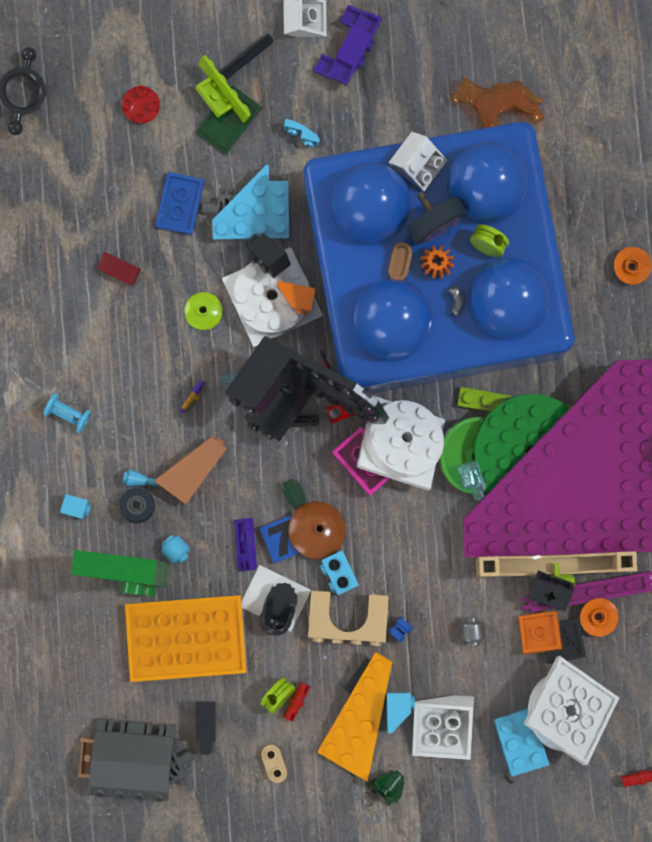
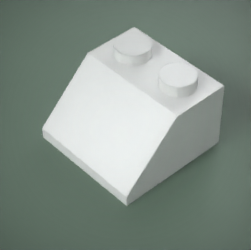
M284 0V34L297 38L327 37L326 0Z

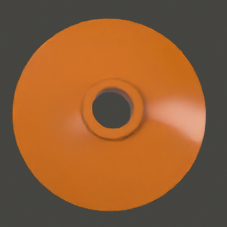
M627 247L617 254L613 267L619 280L629 285H636L649 277L652 262L644 250L638 247ZM633 264L635 266V269L630 270L628 268V265Z
M592 599L581 609V626L592 636H606L617 626L618 611L614 604L607 599ZM596 613L601 614V618L599 620L595 619Z

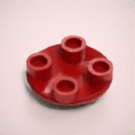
M139 85L130 89L125 94L122 100V109L130 121L144 124L152 121L157 116L160 109V101L152 89Z

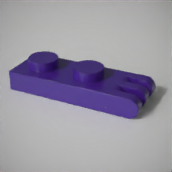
M253 518L234 520L239 571L256 570L257 560Z

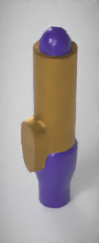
M200 380L194 386L181 406V413L188 411L192 403L199 399L205 382Z

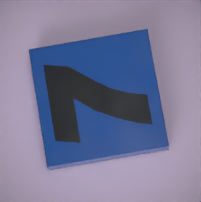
M292 515L259 528L274 564L299 554L291 544L288 535V525Z

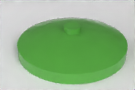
M484 417L465 418L451 426L444 435L443 452L439 458L440 469L446 480L458 490L470 494L489 492L477 474L473 455L474 440Z

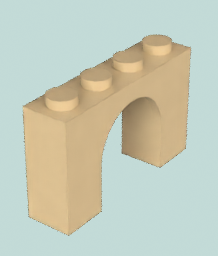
M311 591L308 637L312 638L313 642H323L325 638L331 639V643H343V640H351L350 644L362 645V641H370L372 646H381V642L386 643L389 596L369 595L368 614L364 625L356 631L344 632L337 629L330 620V592Z

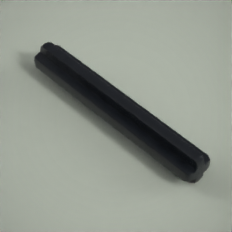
M266 34L219 71V73L226 80L269 47L274 42L273 38Z

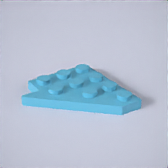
M265 165L212 220L213 240L249 239L254 234L261 236L263 233L270 239H289L288 181H269V165Z

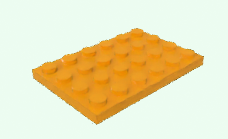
M241 595L125 604L130 682L247 673Z

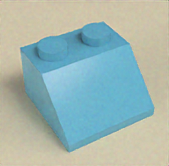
M386 692V724L388 733H393L411 714V708H415V699L411 696L410 692Z

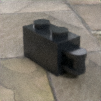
M263 233L261 236L254 234L251 238L244 241L249 252V260L254 265L258 264L264 274L268 273L272 278H275L291 266L287 253L266 234Z
M196 701V742H200L201 753L208 755L213 749L212 741L217 740L216 701Z

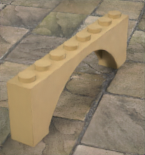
M636 551L476 558V577L536 575L537 570L554 575L553 563H558L559 574L637 571Z

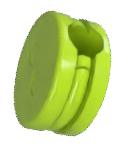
M484 224L477 225L470 237V243L477 250L494 258L502 257L509 245L508 238L502 232Z
M285 677L279 679L260 702L271 714L276 713L295 691V686L287 682L288 680Z

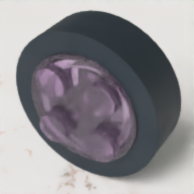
M422 191L417 197L425 208L426 213L413 221L407 227V230L416 245L425 241L429 243L436 239L437 235L440 238L447 234L449 227L453 228L460 224V219L467 214V211L458 196L433 207Z

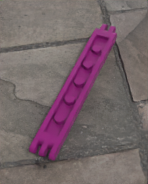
M652 571L577 584L574 586L568 606L587 603L595 598L610 599L652 591ZM527 593V597L520 598V602L528 601L529 605L521 606L522 610L530 609V612L553 609L549 605L539 604L529 599V593Z

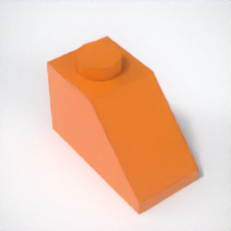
M281 281L277 282V288L291 309L296 311V314L307 316V313H312L316 288Z

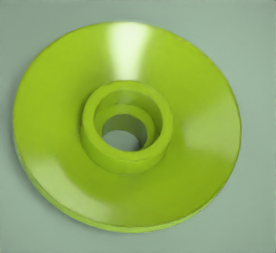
M200 292L188 299L184 312L186 320L192 327L198 330H209L220 322L223 310L216 296L211 293ZM205 307L207 311L200 313V308Z

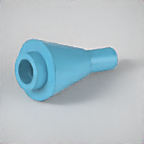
M130 468L128 472H124L122 483H126L125 487L145 485L158 487L153 478H148Z

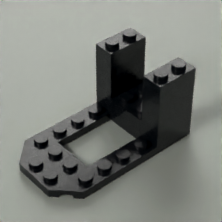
M266 336L260 341L225 391V394L229 397L228 401L235 407L240 405L247 412L244 419L248 422L247 426L254 432L259 430L267 439H275L279 442L313 394L320 399L322 397L326 398L335 407L337 405L341 406L350 415L352 413L358 415L357 417L366 423L369 421L373 424H386L389 419L379 400L374 396L367 397L362 393L364 388L359 384ZM335 388L341 389V392L335 390Z

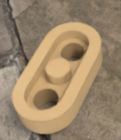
M269 744L262 750V760L269 779L274 783H281L287 777V769L280 749L276 745ZM269 751H273L275 753V756L273 758H269L267 756V753ZM275 770L281 771V775L279 777H276L274 775Z

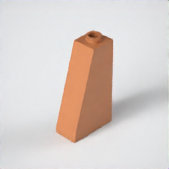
M217 436L215 439L212 437L208 438L157 477L154 482L184 504H187L227 449L224 446L225 442Z

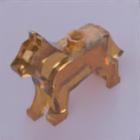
M463 77V83L458 86V91L451 95L457 103L465 102L471 105L481 118L484 128L498 126V117L512 108L518 112L532 115L535 124L544 121V116L538 105H542L544 100L532 93L519 81H512L507 84L500 82L493 85V89H487Z

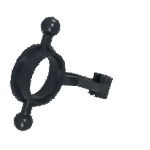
M27 47L22 51L23 67L9 70L0 82V99L2 104L9 111L14 112L13 121L8 125V130L12 135H20L23 131V125L21 124L22 114H30L37 111L43 105L46 97V85L43 78L36 71L30 69L32 61L37 57L36 51L31 47ZM25 76L37 85L39 97L33 105L26 108L17 107L8 100L6 85L12 78Z

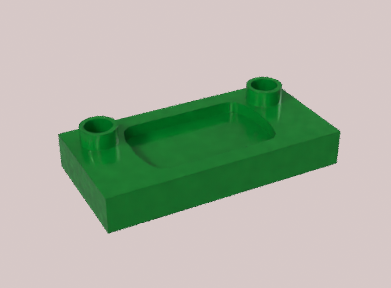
M74 550L71 575L122 581L121 593L155 596L156 586L166 587L169 564L151 559Z

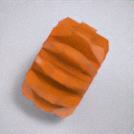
M434 245L431 246V252L426 249L424 251L426 256H421L420 259L424 262L420 266L421 269L428 268L424 274L427 276L431 272L432 279H435L436 274H438L440 279H443V273L449 275V269L454 267V264L451 263L454 257L447 256L450 250L447 249L443 252L442 245L439 246L438 250H436ZM434 259H437L439 262L441 261L440 266L433 263Z

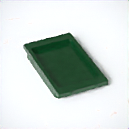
M233 85L231 89L236 91L239 100L249 108L251 114L249 119L243 123L233 109L219 118L211 111L196 131L210 145H213L225 155L262 110V107L256 101H253Z

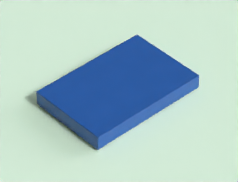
M167 172L155 227L193 236L205 180Z

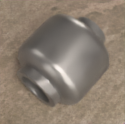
M466 617V621L460 623V640L465 642V645H480V642L485 639L484 623L478 621L477 617Z

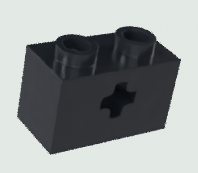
M537 570L528 598L536 603L549 605L555 610L566 611L573 594L574 583Z

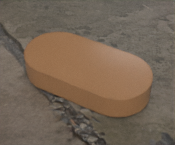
M399 242L393 247L388 268L390 279L404 280L407 277L412 257V248L408 243Z

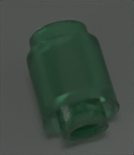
M292 478L282 483L284 487L281 490L292 508L306 502L304 498L306 495L298 480L294 481Z

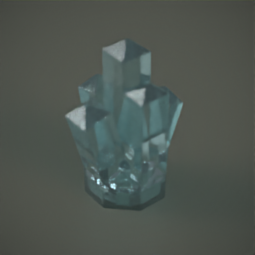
M477 460L458 466L461 488L465 490L471 488L475 500H482L484 497L483 492L487 487Z

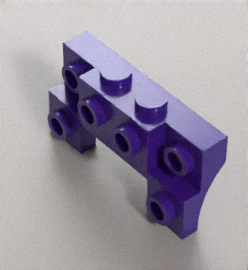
M348 4L343 17L340 19V23L351 29L336 55V59L321 54L313 72L347 87L354 72L358 68H362L366 60L364 55L373 48L375 43L373 37L382 22V18Z

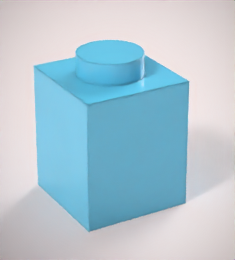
M65 494L60 513L85 520V516H89L92 506L89 505L90 501Z

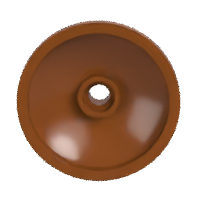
M316 501L302 505L293 513L289 521L288 535L291 544L297 552L310 559H324L333 555L339 550L345 539L346 528L341 514L333 506L324 502ZM318 525L322 527V532L316 530Z

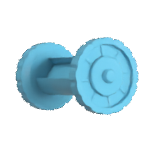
M55 392L48 401L43 415L49 416L53 413L77 426L76 432L80 434L87 425L92 411L87 410L83 414L58 401L59 394Z

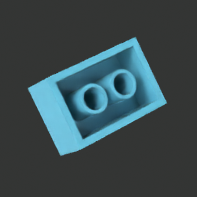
M528 708L493 718L511 776L549 765L543 743L537 738L533 730L524 725L528 715Z

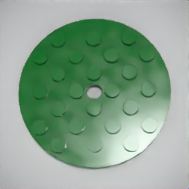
M527 393L505 399L489 411L479 426L473 447L475 468L485 488L490 492L496 483L526 453V449L529 446H534L570 408L552 397Z

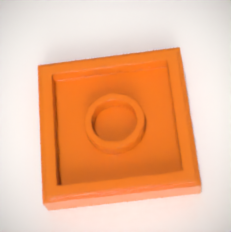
M557 610L518 616L524 655L562 650Z

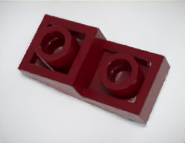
M107 252L103 253L97 266L98 270L131 286H134L141 271L140 268Z

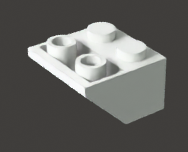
M411 132L389 161V164L402 177L422 191H425L447 162V159L426 136Z

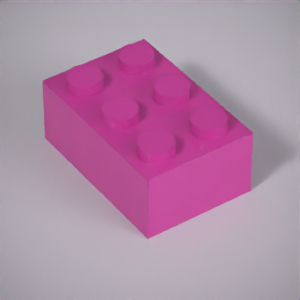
M360 427L332 451V454L363 490L371 496L391 478L356 468L365 431Z

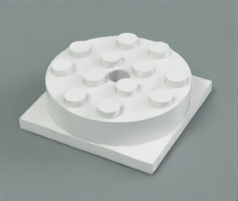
M291 247L284 250L288 255L291 266L275 278H272L268 273L264 274L260 270L259 265H254L252 262L244 269L222 278L254 348L258 346L264 336L274 339L323 316L315 298L311 314L307 313V316L296 314V311L291 309L277 288L278 281L309 287L308 280L302 272ZM269 291L278 294L275 300L267 298Z
M374 396L381 403L389 419L386 424H373L369 421L366 423L356 468L429 491L436 463L443 452L445 419L434 416L424 406L415 402L404 400L391 402Z
M557 656L548 675L537 683L530 695L528 715L524 725L533 730L537 738L547 747L563 751L582 765H588L619 697L561 656Z

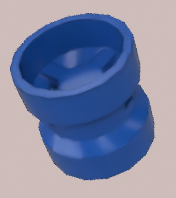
M399 616L394 626H390L387 631L401 643L405 639V635L414 628Z

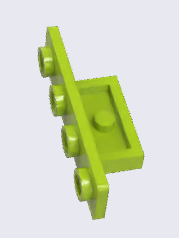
M206 55L202 56L198 64L208 78L196 85L195 89L217 118L233 109L240 120L245 123L251 116L249 108L239 100L238 94L234 89L230 88L226 78L217 71L213 61L208 59Z

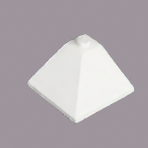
M454 695L415 701L412 756L470 760L474 697Z

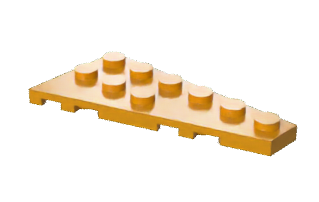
M375 652L317 751L367 782L393 662L378 652Z

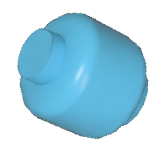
M171 535L161 544L163 546L161 552L171 564L177 562L182 564L189 558L187 554L190 551V547L182 537Z

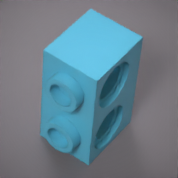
M343 550L321 560L323 564L320 565L324 576L328 575L331 580L328 585L332 593L336 592L337 595H340L359 586ZM334 559L340 563V567L336 571L329 568V562ZM345 577L348 580L346 588L338 587V578Z

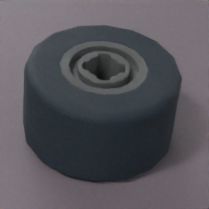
M132 488L122 495L120 511L127 520L134 523H142L153 515L155 501L148 491L141 488Z

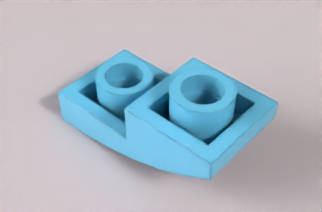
M285 120L284 130L288 134L294 136L301 134L300 140L304 146L314 148V146L319 147L320 139L311 130L295 121Z

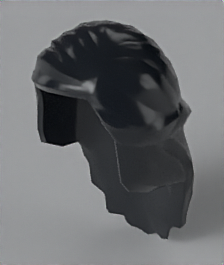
M277 583L275 587H271L265 599L262 612L259 615L262 630L270 635H282L288 631L292 624L298 601L295 588L291 587V584Z

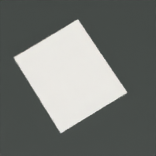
M259 565L242 599V608L259 616L271 587H275L277 583L291 584V587L295 588L298 601L292 624L288 629L291 632L311 590Z

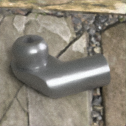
M451 286L448 293L452 296L454 304L450 313L459 317L466 303V298L460 287Z

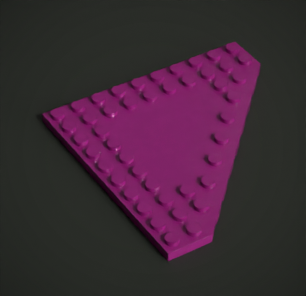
M652 359L615 360L605 373L601 374L591 387L574 402L572 407L553 424L550 430L496 483L495 487L464 516V557L652 552Z

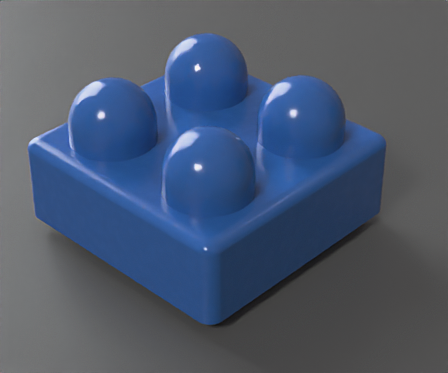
M515 122L428 138L447 159V162L427 189L423 191L427 196L426 198H428L434 208L440 203L458 196L467 214L445 231L417 245L409 234L407 227L426 213L425 208L417 197L422 190L402 177L389 164V161L403 143L313 158L306 163L304 167V190L338 374L359 384L364 388L362 393L365 395L561 359L574 345L575 334L536 133L531 124ZM477 225L491 226L508 238L509 245L502 257L494 258L477 250L470 243V237ZM399 242L408 243L412 248L409 271L404 280L390 279L388 276L392 250ZM433 245L436 250L442 245V251L444 252L449 249L450 252L447 256L454 257L451 261L454 267L449 269V275L443 273V279H440L438 274H436L435 279H432L431 272L426 276L424 273L428 268L421 269L420 267L424 263L420 260L421 256H426L424 254L426 249L431 252V246ZM434 259L433 263L440 266L441 261L439 262L437 259ZM451 286L460 287L466 298V303L459 317L450 313L454 304L452 296L448 293Z

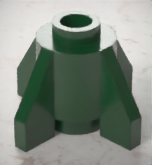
M390 770L388 773L374 778L368 786L377 791L384 798L386 805L390 806L393 802L396 803L402 796L405 784L404 776L397 770L395 772Z

